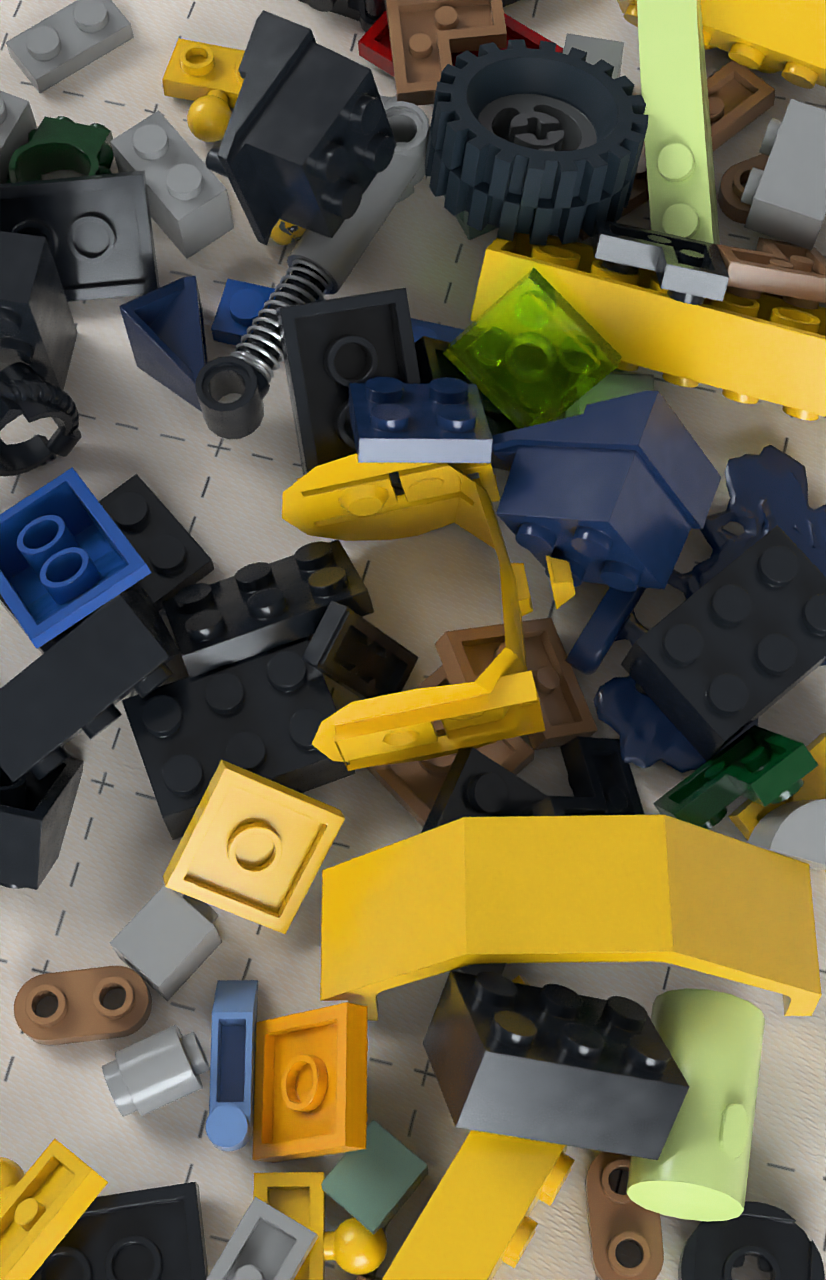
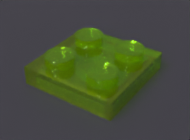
M535 268L529 271L450 342L443 353L519 429L554 421L614 371L622 358Z

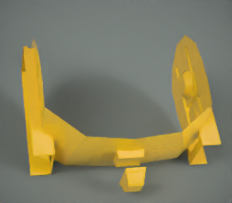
M353 454L316 466L303 477L296 478L297 482L283 492L282 519L307 535L344 541L392 540L418 536L455 523L494 548L500 566L506 647L475 682L419 688L349 703L321 722L312 745L332 761L344 762L347 770L351 771L376 765L422 761L457 754L458 750L462 748L473 747L476 749L496 743L498 740L545 731L531 670H527L522 616L533 612L524 563H511L492 503L500 501L496 475L493 473L491 463H358L357 454ZM398 471L405 494L396 495L389 473ZM478 472L480 478L471 479L467 475ZM545 555L557 610L576 594L571 568L568 561ZM441 720L446 732L445 736H437L433 721Z

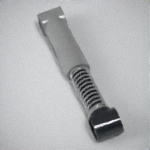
M405 101L390 102L383 105L396 143H407L396 146L388 167L384 171L377 173L363 193L355 214L351 218L345 219L333 238L306 229L288 256L287 263L289 268L286 271V275L281 278V284H278L275 287V292L270 294L269 300L264 303V309L260 310L258 317L253 319V326L247 328V334L241 337V343L236 345L235 351L230 353V356L218 357L209 361L199 371L196 378V394L204 420L209 430L217 436L229 440L241 439L252 434L262 422L264 417L263 399L269 391L271 378H274L272 370H278L280 368L279 362L284 361L275 308L324 300V295L337 293L408 185L420 180L425 175L429 125L426 114L417 105ZM237 393L242 395L232 403L218 402L227 394Z

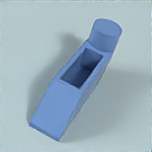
M258 980L217 981L212 1009L209 1116L205 1127L210 1141L216 1148L222 1151L239 1150L250 1141L252 1136Z

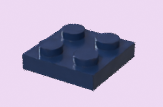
M375 377L367 380L366 383H349L348 407L358 463H491L493 438L476 384H467L460 379L448 377L434 379L430 384H403L400 380L391 377Z

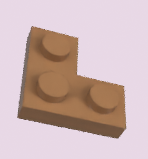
M386 0L397 101H405L417 106L434 104L437 81L440 82L441 72L447 64L452 65L451 53L465 52L467 50L479 51L480 45L494 42L498 48H507V31L502 0Z
M761 237L758 239L755 251L716 244L729 275L726 288L728 293L746 299H760L762 292L781 295L786 303L811 310L818 309L820 302L826 303V258L815 247L809 250L788 242Z
M552 618L523 621L527 670H531L545 726V731L527 734L533 750L562 746L577 736L591 737L598 729L572 666L565 661L567 654ZM504 624L446 631L438 639L435 647L450 685L475 682L506 647Z

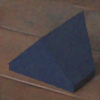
M188 276L124 303L119 307L137 367L202 412L196 394V378L199 371L208 363L203 308L196 276Z

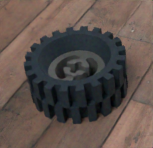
M519 39L508 40L507 50H500L494 42L480 45L478 57L468 50L458 55L455 66L447 64L441 72L440 82L437 81L425 159V176H431L429 187L434 196L446 195L444 208L453 216L463 211L468 212L467 225L479 231H482L487 224L498 227L497 238L512 242L515 232L529 234V243L531 245H546L548 235H558L562 244L574 243L578 241L580 229L591 238L593 237L597 219L617 222L622 216L623 208H627L648 127V115H644L646 103L642 95H632L634 84L626 76L616 79L612 78L614 66L602 59L594 65L585 62L587 52L573 47L568 55L555 52L556 43L541 40L539 49L527 48L525 40Z

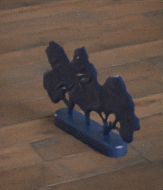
M772 445L764 447L760 455L745 454L741 457L729 459L724 472L730 496L726 511L708 515L703 529H699L712 547V554L709 559L694 566L690 572L681 574L673 569L668 584L683 592L687 600L777 525L826 577V505L815 510L809 507L805 466ZM729 522H737L743 526L745 532L737 536L723 529V527ZM609 587L565 661L580 672L591 675L597 671L614 641L626 639L633 646L636 640L649 631L638 621L634 612V608L647 588L638 587L636 591L624 592ZM826 660L820 666L826 665ZM630 675L627 677H614L599 687L593 700L598 719L612 727L620 735V751L622 760L625 763H634L643 769L661 760L677 771L684 773L690 770H697L707 762L647 694L638 692L635 687L636 681ZM758 718L754 722H752L747 728H745L741 733H739L734 739H732L728 744H726L721 750H723L726 746H728L730 743L736 740L739 736L745 733L752 726H758Z

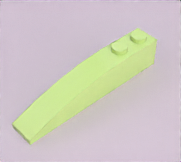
M637 0L641 95L646 103L644 115H648V127L644 142L651 230L720 244L701 0Z

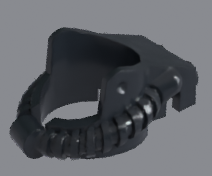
M22 362L13 363L0 371V431L22 414L29 423L41 418L52 417L58 429L49 440L45 436L38 434L27 441L6 445L0 438V476L4 477L19 475L36 469L40 465L44 466L47 464V460H55L57 458L56 454L66 457L82 437L78 429V410L72 398L58 386L44 382L31 366Z

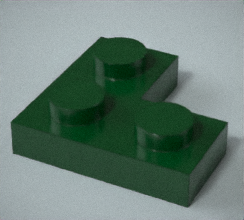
M754 725L653 804L661 815H667L705 829H710L726 816L728 811L726 806L739 796L748 798L764 807L770 803L776 804L790 798L803 786V777L816 768L818 764L803 743Z

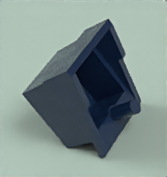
M647 390L587 404L583 414L492 436V453L510 472L496 514L516 535L517 543L529 550L542 564L549 578L545 555L568 561L574 587L580 586L582 582L606 584L624 592L636 591L638 587L665 590L690 530L703 529L721 480L720 474L659 391Z

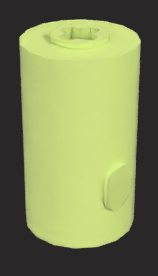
M689 988L667 991L656 996L652 1005L651 1021L669 1049L671 1056L688 1083L689 1089L659 1159L653 1160L631 1156L626 1193L631 1201L645 1209L662 1215L706 1222L730 1220L739 1217L744 1211L765 1018L762 1011L751 1002L732 994L708 989Z

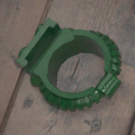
M45 116L38 129H33L28 133V143L20 146L13 153L9 163L8 180H6V183L42 180L41 175L57 170H73L85 176L112 174L110 170L114 159L110 142L113 140L112 132L104 125L93 123L89 126L75 123L64 116L56 118Z

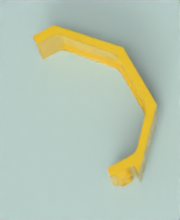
M667 815L463 817L322 870L320 1001L348 1000V1003L368 1006V1021H378V993L457 968L483 963L665 962L783 994L784 1016H812L822 995L809 864Z

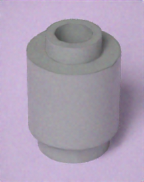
M176 1025L115 1052L116 1060L102 1066L109 1091L123 1117L137 1110L143 1116L202 1089L203 1086L199 1074L210 1070L196 1034L192 1032L182 1036Z

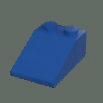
M73 467L0 514V594L36 649L152 573Z

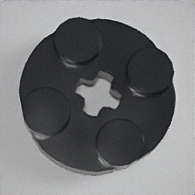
M746 1201L744 1211L739 1217L726 1221L700 1222L682 1249L678 1268V1280H732V1268L742 1267L745 1256L750 1255L757 1257L759 1270L770 1273V1280H825V1273L821 1254L813 1240H809L805 1231L795 1223L796 1220L778 1207L761 1202Z

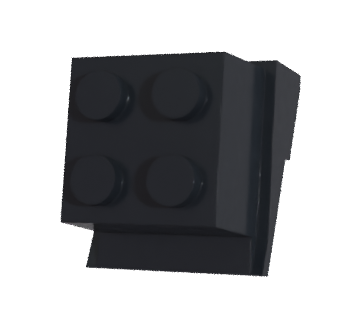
M263 10L256 20L238 69L244 81L221 146H214L209 151L206 157V167L229 179L258 242L264 245L268 244L272 229L279 219L333 238L345 219H349L355 214L363 193L377 173L384 171L388 167L397 144L371 69L317 44L310 28Z

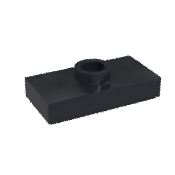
M331 601L301 660L364 700L402 692L419 657L347 606Z

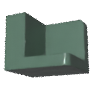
M373 1119L367 1126L366 1149L346 1152L322 1181L321 1186L329 1197L374 1235L380 1228L384 1230L428 1175V1165Z

